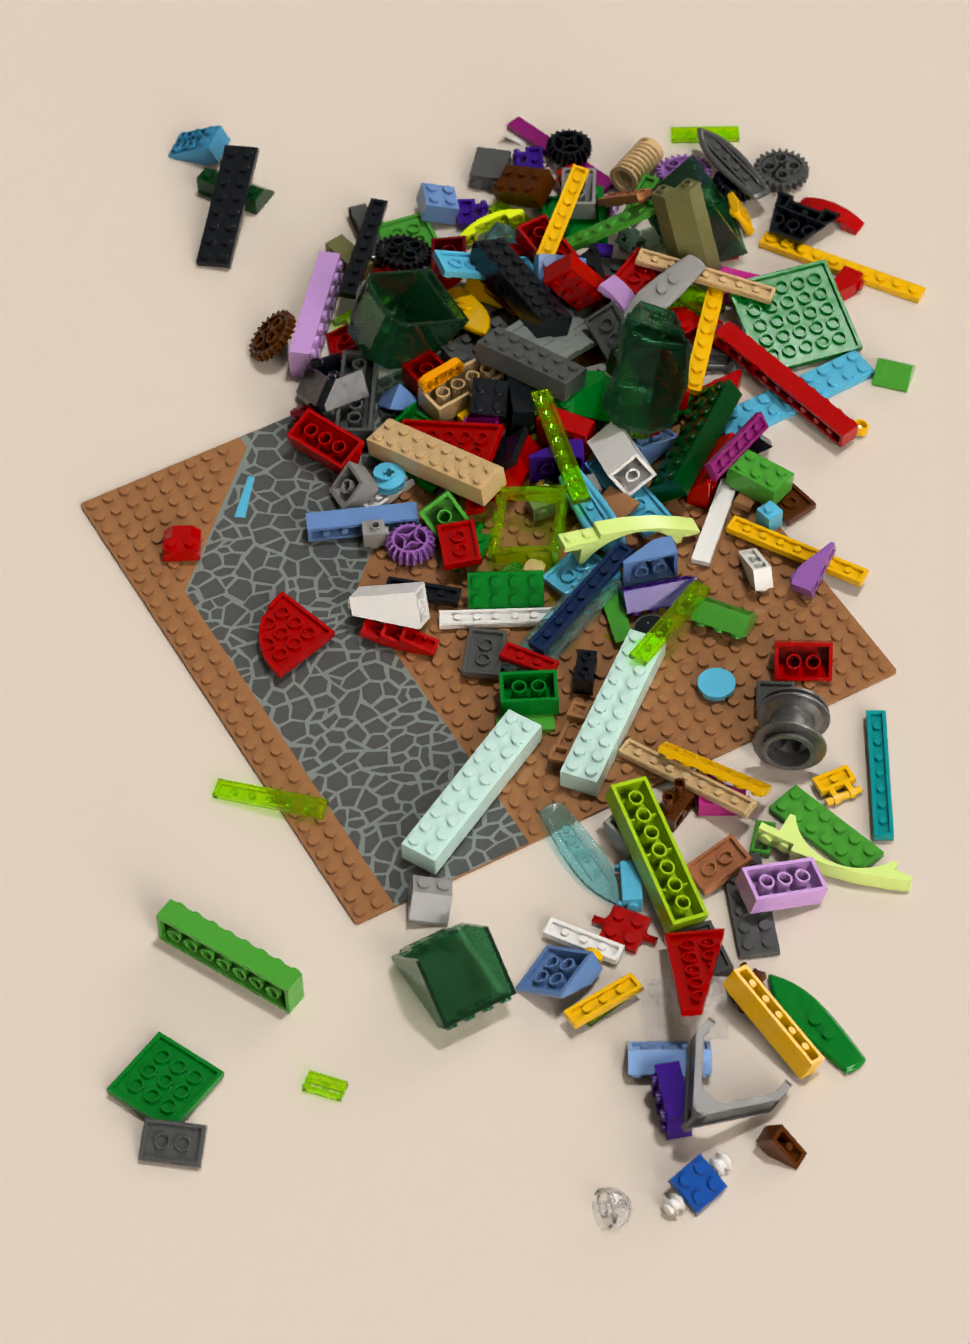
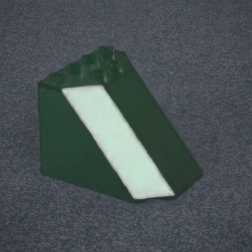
M459 923L450 928L438 930L399 950V953L391 957L438 1028L451 1030L458 1026V1022L472 1020L476 1017V1013L490 1011L494 1008V1004L508 1002L512 999L511 996L516 994L488 926Z

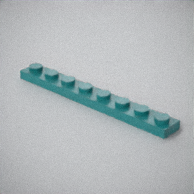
M866 710L873 840L893 841L894 828L886 710Z

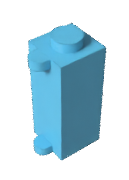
M620 861V864L614 866V871L620 872L622 901H617L616 905L633 912L643 911L642 881L634 861Z

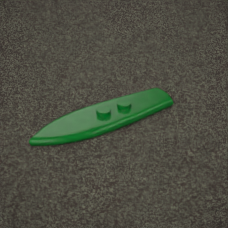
M772 974L768 976L773 997L823 1056L845 1074L858 1070L865 1063L866 1058L844 1029L817 999L806 990L784 978Z

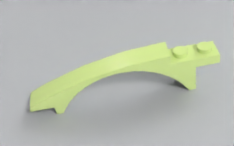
M662 515L629 516L595 521L593 527L558 534L557 540L564 553L572 551L578 564H583L601 547L628 534L645 531L659 532L672 536L677 544L682 542V537L700 534V530L693 518Z
M793 814L788 816L780 830L763 822L758 827L757 840L789 854V860L813 857L821 875L853 884L909 892L911 889L913 877L896 870L898 863L895 861L876 867L853 868L839 865L823 858L805 842L798 829L796 816Z

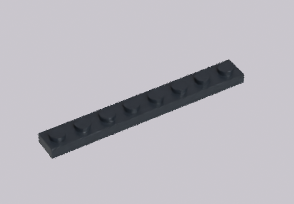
M371 198L339 290V297L354 300L357 298L388 207L387 200Z

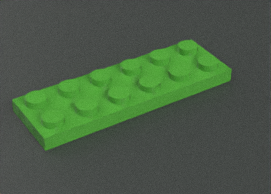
M796 784L769 806L768 812L783 823H785L790 814L795 815L797 826L803 839L836 864L853 868H870L884 857V851Z

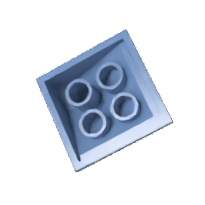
M623 420L618 421L649 464H652L673 445V440L678 436L675 432L665 428L659 434L651 437L637 431L635 428L622 424Z
M547 945L515 989L519 992L564 998L592 984L603 968L592 951Z

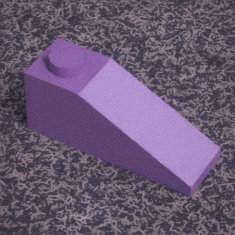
M834 542L827 544L800 565L796 573H792L789 580L792 591L810 598L814 597L836 552Z

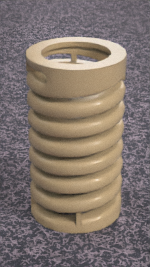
M650 137L640 138L611 170L610 179L613 185L620 191L635 190L644 173L649 175L663 159L664 152L661 145Z

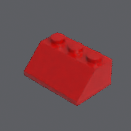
M774 640V681H832V641Z

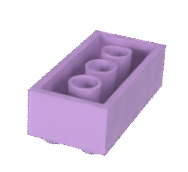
M813 857L742 867L735 880V884L749 914L819 904L828 890Z

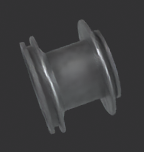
M781 687L764 695L756 711V717L761 728L757 730L752 740L753 749L757 756L765 763L784 770H803L820 763L827 752V744L822 734L830 725L829 708L825 700L815 692L800 687Z

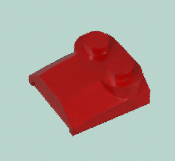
M192 525L171 526L166 529L162 543L163 562L201 560V529Z

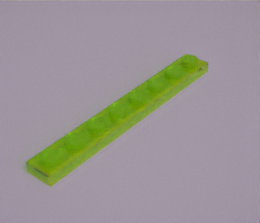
M549 388L531 392V398L572 505L590 502V494Z

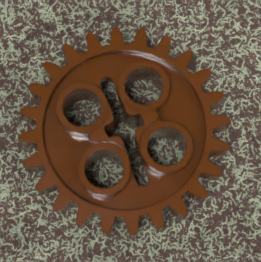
M278 310L276 314L272 313L271 318L267 317L266 322L263 321L261 327H257L258 331L253 334L255 337L250 340L252 341L249 345L251 347L249 349L250 355L261 362L264 360L268 361L269 357L273 359L274 354L278 355L279 350H283V346L288 345L287 341L292 338L290 335L295 332L293 330L296 327L295 317L287 310H282L281 312Z

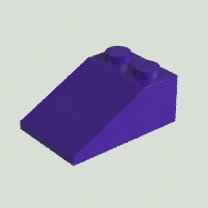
M583 439L562 440L529 455V482H539L540 480L559 481L558 477L562 473L577 467L584 473Z

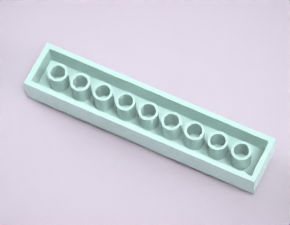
M632 629L629 630L560 770V786L597 797L617 756V751L621 747L665 656V639Z
M508 709L401 843L402 858L436 875L541 742L542 725Z

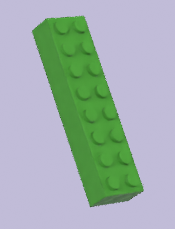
M170 899L156 915L159 939L288 1013H291L303 999L302 973L297 968H291L284 964L281 959L268 955L265 950L254 947L249 941L240 939L230 930L219 927L214 921L203 918L200 913L189 910L180 902L177 903Z

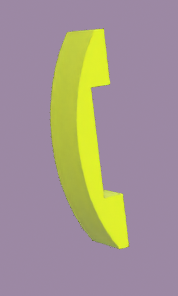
M507 209L488 214L469 225L460 236H466V247L472 245L474 241H478V235L506 223L509 228L524 223V210Z

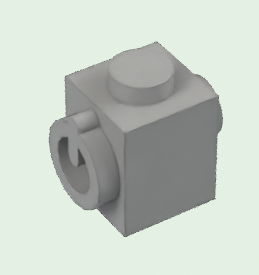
M384 519L361 521L364 548L385 546L386 537L389 536L388 526L385 527Z

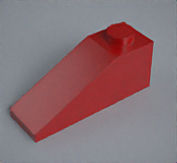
M844 266L834 279L843 301L853 297L864 286V273L848 266Z

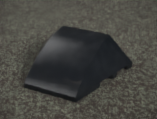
M778 190L769 232L795 243L803 244L821 229L840 217V214L826 208L822 212L794 201L793 195Z

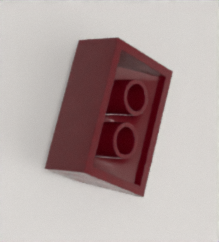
M466 236L431 238V278L433 287H441L442 290H448L462 280V278L443 277L432 254L434 250L466 252Z

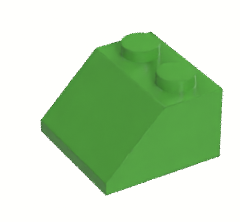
M448 489L418 511L438 540L437 525L469 520V517Z

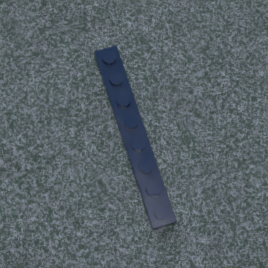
M618 541L528 641V646L544 655L623 566V561L634 554V549Z

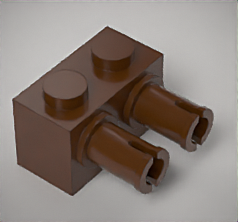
M682 778L674 779L672 789L664 792V795L662 794V801L659 803L669 828L673 833L695 807V794L685 789V781Z

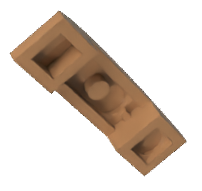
M572 701L567 712V720L557 742L553 744L547 760L564 764L591 709L590 704Z

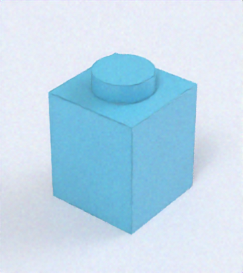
M771 500L757 508L756 524L773 531L782 526L783 510Z

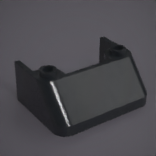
M338 352L323 358L311 359L296 390L298 399L311 406L317 413H324L368 397L369 393L362 369L345 375L340 373L341 361Z

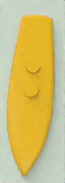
M459 286L442 293L444 301L450 306L452 318L461 328L469 333L483 337L488 333L490 329L489 314L485 307L464 287Z

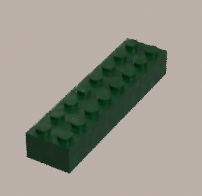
M730 379L719 381L711 386H705L700 391L701 394L694 402V407L687 415L685 423L680 427V432L673 440V445L666 452V457L659 465L657 475L652 478L649 486L650 491L661 503L688 495L742 396V393Z

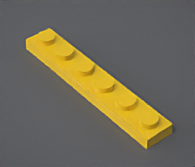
M667 741L659 745L657 752L663 754L664 758L678 760L685 767H694L702 774L716 776L718 781H728L737 789H747L754 796L764 797L771 791L772 785Z

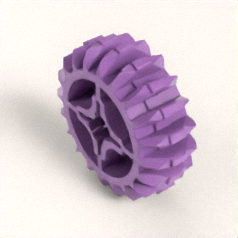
M406 522L405 525L399 524L398 528L393 527L392 531H389V536L385 540V550L389 558H392L393 563L398 562L399 566L405 564L406 567L408 565L415 567L417 563L422 565L423 561L428 562L429 557H432L433 552H435V538L427 526L423 527L421 523L416 525L414 522L412 524Z

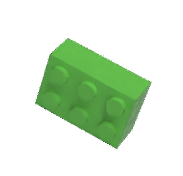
M748 449L727 470L725 484L763 505L770 500L777 504L792 490L794 473Z

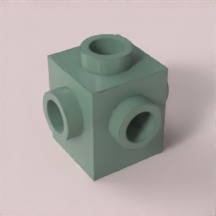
M631 227L630 229L626 228L619 231L615 242L620 245L619 248L622 251L633 253L637 247L642 248L647 239L639 235V230Z

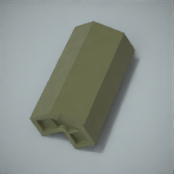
M686 178L676 188L664 184L658 186L651 193L666 254L678 259L691 254L699 258L706 267L719 271L722 267L700 182Z

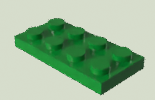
M543 570L467 572L468 610L544 607Z

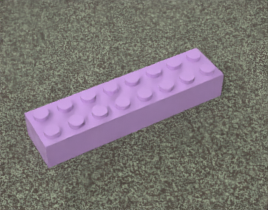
M319 251L288 351L290 375L293 377L302 378L310 360L321 358V346L324 347L325 334H328L329 331L328 322L332 321V309L336 308V296H339L340 284H342L344 273H341L343 261H340V253Z

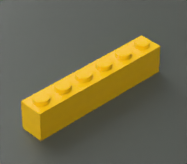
M747 964L733 970L722 984L728 994L735 1000L799 1079L812 1074L825 1059Z

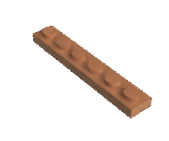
M651 188L615 192L596 199L598 206L605 205V208L631 203L636 204L638 202L640 204L648 201V197L651 196L653 191Z

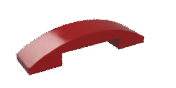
M806 197L800 201L801 204L821 212L826 208L839 213L840 217L834 220V222L841 224V230L855 236L864 226V222L859 217L834 202L815 197Z

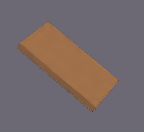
M609 486L602 494L617 518L631 516L640 506L639 501L612 486ZM578 521L569 532L581 530L583 527Z

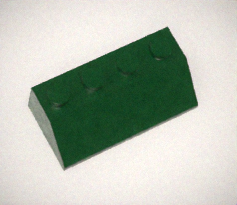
M205 167L197 177L199 194L212 198L218 170ZM252 183L245 211L257 215L274 195V191Z

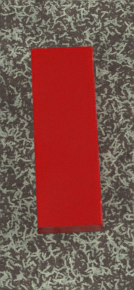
M508 641L499 654V660L528 671L553 670L559 666L558 660Z

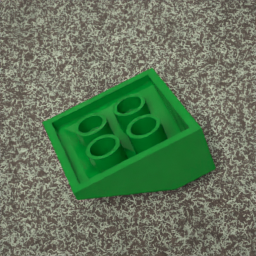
M587 370L585 386L565 402L556 399V407L594 420L595 423L609 424L614 372Z

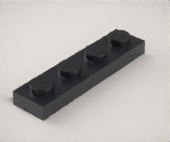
M388 576L386 585L421 581ZM425 582L428 603L458 607L462 588Z

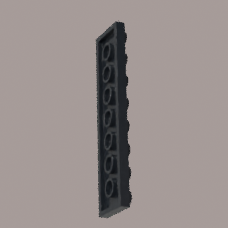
M225 145L196 260L197 266L231 268L259 155L258 147Z

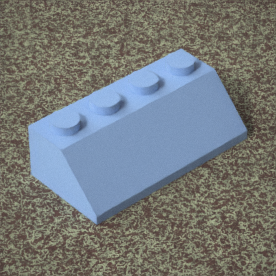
M627 1041L628 1075H632L633 1078H643L645 1075L654 1073V1065L679 1061L683 1077H685L687 1044L689 1041ZM704 1041L702 1078L707 1077V1074H712V1048L710 1041Z

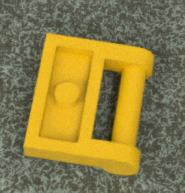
M732 191L727 194L729 213L741 225L745 235L749 236L754 232L749 212Z

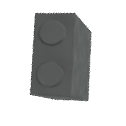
M477 147L469 174L470 187L492 190L506 164L511 165V151Z

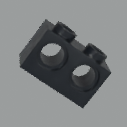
M578 649L574 673V693L593 695L597 670V651Z

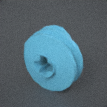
M384 462L374 468L373 479L380 487L377 491L378 493L392 495L400 492L405 487V471L400 465Z

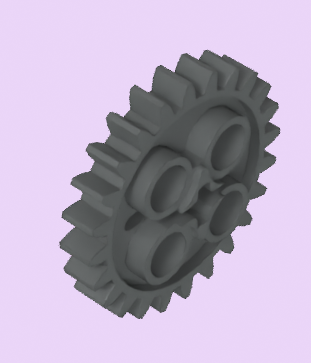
M780 148L778 152L772 149V153L765 151V155L760 154V158H757L756 163H754L756 171L770 189H775V192L778 189L782 192L785 189L791 192V188L797 190V186L802 187L809 177L808 161H805V157L800 158V153L794 155V151L789 153L788 149H785L784 152Z

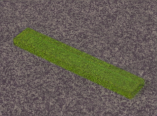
M694 579L629 653V658L646 666L710 593V587Z
M218 778L212 793L213 798L319 819L324 818L329 805L328 799L220 778Z

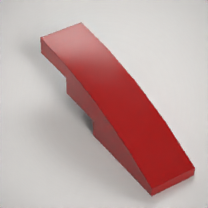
M371 619L365 620L359 633L360 637L393 649L432 657L440 641L413 628L404 627L402 629L390 623L382 625Z

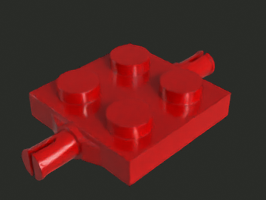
M614 905L606 918L596 915L592 918V923L602 926L599 936L625 945V951L636 955L639 947L644 942L656 945L658 942V937L647 934L651 918Z

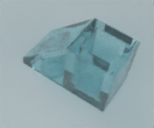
M496 222L484 238L487 240L504 238L508 244L516 243L514 240L516 229H512L505 223Z

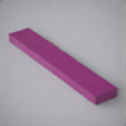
M762 412L755 413L704 465L712 481L718 480L769 428Z

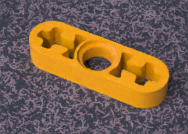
M454 357L423 375L418 380L417 385L424 392H429L459 375L463 371L465 364L459 358Z

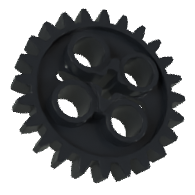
M396 233L395 237L390 234L389 238L383 237V240H379L375 247V255L378 263H383V267L388 266V270L394 268L395 272L401 270L404 273L407 270L411 273V270L417 272L418 268L423 270L424 266H428V263L431 262V247L428 246L429 243H424V239L418 240V236L412 238V234L406 236L403 233L402 236H399Z

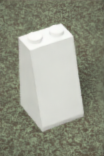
M616 419L587 441L608 477L628 496L634 494L657 475L627 431Z
M425 582L362 586L348 599V608L351 610L352 616L414 629H421L430 619Z

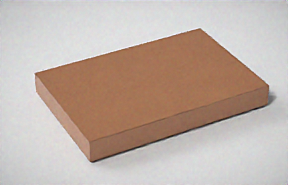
M731 833L686 865L696 886L707 896L737 875L742 867H748L754 863V860Z

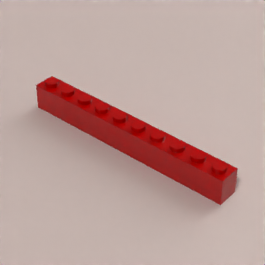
M729 321L714 332V345L839 447H843L857 436L858 424L853 419L846 416L841 409L830 403L827 398H824L815 388L809 386L801 377H798L789 367H786L775 356L767 352L763 346L756 343L751 336L746 335L738 326Z

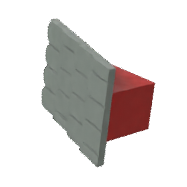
M562 298L558 301L573 317L567 336H549L537 339L520 319L505 329L571 361L598 345L584 319L597 311L592 310L588 306L578 312Z

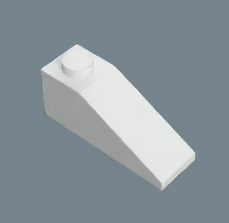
M757 548L738 551L739 558L752 588L758 592H764L768 588H773L771 566Z

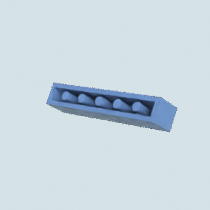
M416 501L305 513L308 542L362 536L361 521L384 519L385 527L388 526L389 531H392L393 527L398 528L399 524L405 525L406 522L408 524L413 522L416 525L419 524Z

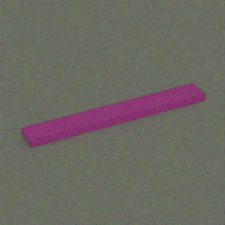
M519 116L507 124L509 131L533 147L542 146L543 154L547 156L546 145L548 138H550L548 135ZM583 162L581 166L584 168H595L588 162ZM596 168V186H603L605 194L615 186L609 176Z

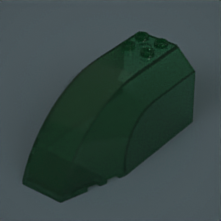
M640 301L633 308L632 312H629L626 318L621 320L608 357L602 395V405L613 425L648 436L673 425L688 387L691 344L690 340L685 338V330L680 328L681 322L675 311Z

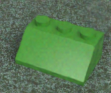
M705 596L696 599L690 620L695 621L697 626L706 628L707 625L713 627L712 630L723 634L725 631L731 633L730 637L741 640V638L748 637L759 614Z

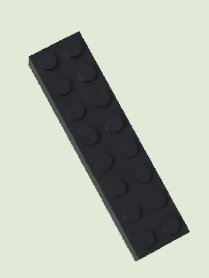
M504 238L483 239L473 242L469 257L470 261L537 339L568 335L573 317Z

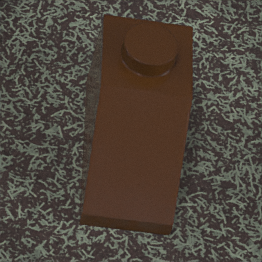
M782 1124L765 1126L755 1141L769 1157L793 1169L799 1167L807 1154Z

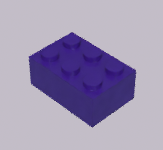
M674 1061L654 1065V1073L651 1074L653 1084L651 1085L652 1097H656L657 1100L655 1102L656 1113L661 1115V1132H665L667 1140L692 1136V1129L689 1132L681 1129L684 1114L685 1081L680 1062Z

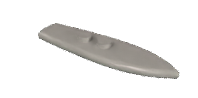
M688 254L646 284L631 299L624 310L623 316L630 328L644 324L664 312L705 270L706 265L699 258Z

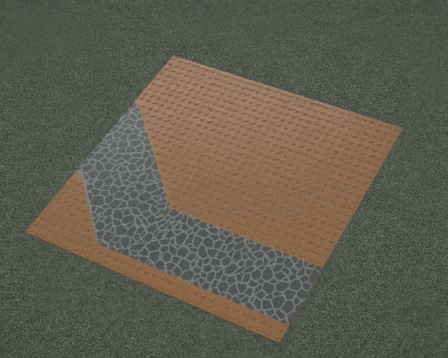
M591 307L594 311L600 310L598 307ZM597 345L577 356L573 362L583 367L607 362ZM625 357L638 380V391L635 394L636 397L640 398L641 407L647 401V398L640 395L642 386L635 371V365L639 362ZM402 369L378 379L373 432L388 418L394 420L403 413L378 408L382 393L398 383L417 398V411L433 419L418 404V396L402 380ZM533 388V397L536 399L542 391ZM616 397L612 398L610 418L619 415L618 410L614 409ZM337 408L324 412L322 414L323 417L335 423ZM292 416L81 504V508L356 925L407 903L408 887L413 875L454 881L608 809L609 805L605 799V794L610 785L643 776L647 777L651 788L668 781L617 754L597 797L560 786V770L563 764L547 760L553 744L557 742L567 720V712L572 701L590 704L592 707L622 646L616 647L601 599L598 597L585 608L544 654L559 661L557 668L559 714H554L555 732L542 734L541 742L436 875L402 858L401 843L496 726V716H501L499 680L464 677L461 675L469 628L439 629V610H468L467 572L502 571L512 562H520L525 566L530 558L543 561L547 572L570 553H564L557 537L558 534L569 532L578 522L574 511L570 510L533 522L525 507V494L538 490L536 488L538 482H529V474L524 478V484L516 492L517 496L513 501H507L502 504L489 501L486 504V512L468 516L469 519H474L475 526L478 522L484 525L480 533L492 535V542L482 558V564H479L478 567L468 566L460 568L457 573L452 570L445 571L440 541L434 533L435 552H433L432 557H429L428 562L423 561L422 565L417 563L415 567L413 565L406 567L405 564L399 566L398 562L393 563L392 558H389L385 550V546L364 548L363 536L308 542L305 513L342 509L329 491L339 474L290 445L286 434L294 426V423L291 422ZM457 416L454 417V418H452V419H450V420H448V421H456V422H459V421L457 420ZM680 416L668 429L679 434L680 427L685 423L687 416ZM501 421L500 424H503L504 428L507 429L506 421ZM595 423V435L604 428L605 423ZM536 430L532 434L528 433L542 449L549 447L537 442ZM364 445L358 464L366 467L373 477L374 468L381 463L370 458L368 445ZM591 451L587 459H584V463L596 458L593 451ZM666 452L650 464L656 473L659 470V465L666 457ZM584 469V474L589 475L587 471ZM727 471L723 477L724 479L727 477ZM248 476H253L255 478L246 517H235ZM652 479L645 484L648 488L652 482ZM551 481L553 485L560 483L559 481ZM415 484L407 491H403L390 504L416 501L419 511L436 498L440 489L432 495L420 488L418 484ZM687 495L662 503L672 516L693 518L701 533L711 504L708 509L688 504ZM460 496L457 502L466 513V500ZM757 501L749 513L734 507L732 503L709 567L691 563L700 534L682 537L681 543H675L678 550L677 577L687 575L697 577L700 597L707 596L759 614L758 619L748 637L739 640L730 637L731 633L724 631L721 634L713 631V627L706 625V628L695 625V621L690 620L694 605L685 606L682 603L677 604V608L666 609V607H661L659 611L648 613V610H645L636 616H630L626 613L631 629H633V624L639 617L655 614L669 622L671 633L666 642L665 656L623 743L630 738L657 752L659 745L667 741L713 760L752 742L755 733L761 728L756 717V681H774V640H821L833 642L832 681H783L795 682V687L815 692L825 700L828 706L894 676L896 668L823 579L813 598L792 591L791 584L789 583L790 577L793 572L796 573L797 568L802 563L726 533V527L734 515L756 524V510L762 506ZM418 513L419 524L421 523L423 527L427 526L432 531ZM192 525L201 529V560L163 562L162 543L164 531L171 526ZM781 527L774 530L777 533L787 536V534L782 530ZM638 532L625 535L626 545L633 548L634 553L653 539L667 537V535L659 532L644 539ZM757 548L771 566L773 588H768L764 592H758L752 588L739 558L738 551ZM600 550V552L597 555H602L606 553ZM388 576L462 588L458 607L428 603L430 619L421 629H415L440 640L433 657L393 649L360 637L359 633L366 618L352 616V612L348 608L349 597L362 586L386 585ZM622 577L616 582L617 588H623ZM544 583V607H553L554 613L566 599ZM283 591L334 630L335 637L279 679L269 669L261 654L259 626L262 616L268 610V605ZM373 620V621H375V622H377V623H380V624H382V625L385 624V622H380V621ZM395 625V626L400 627V628H402V629L404 628V626ZM542 626L483 629L507 631L508 642L537 652L528 646V641ZM578 649L597 651V670L593 695L574 693V673ZM503 661L501 672L528 670ZM710 668L728 670L735 678L736 689L731 697H727L724 701L713 702L705 699L699 693L697 687V680L702 672Z

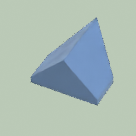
M398 383L382 393L378 408L403 412L413 402L417 404V398Z

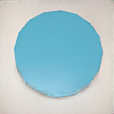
M710 668L700 674L697 680V687L699 693L705 699L718 702L724 701L727 697H731L734 694L736 682L733 674L728 670Z

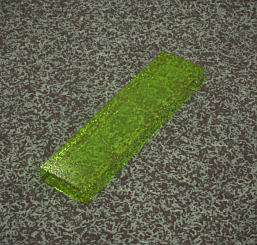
M739 126L671 127V143H699L698 128L711 131L728 142H739L740 138Z

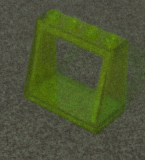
M567 485L501 487L500 494L496 495L498 510L494 511L493 522H496V524L491 529L493 544H489L488 555H491L492 562L503 564L520 562L525 566L526 562L533 558L543 561L546 568H552L560 561L562 548L557 537L558 534L564 533L568 507ZM518 500L557 504L551 545L500 547L506 501Z

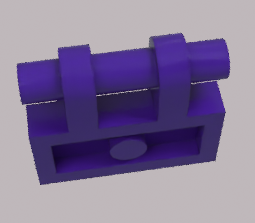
M542 146L525 147V152L514 149L512 154L514 165L544 169Z
M458 199L460 210L457 215V228H467L476 220L486 216L489 212L487 201L482 200L480 204H475V199Z

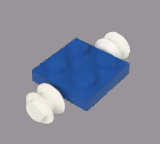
M716 1153V1160L710 1158L708 1164L701 1154L697 1155L668 1180L669 1184L678 1194L670 1193V1200L663 1199V1210L670 1216H678V1209L685 1210L686 1203L694 1214H697L728 1187L718 1175L723 1176L725 1174L724 1169H731L730 1158L724 1153Z

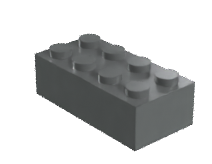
M496 316L490 320L488 333L497 326L504 329L509 326L499 316ZM467 332L441 346V360L445 363L457 357L464 364L476 357L477 341L483 336Z

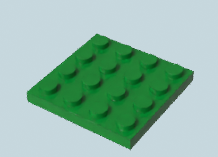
M158 1032L108 1086L107 1093L145 1118L184 1122L222 1080L224 1072L163 1033Z

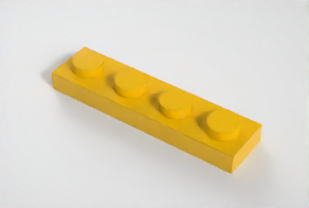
M630 972L563 1011V1015L573 1028L577 1029L642 992L643 986Z

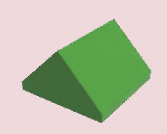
M878 358L872 385L907 393L916 365Z

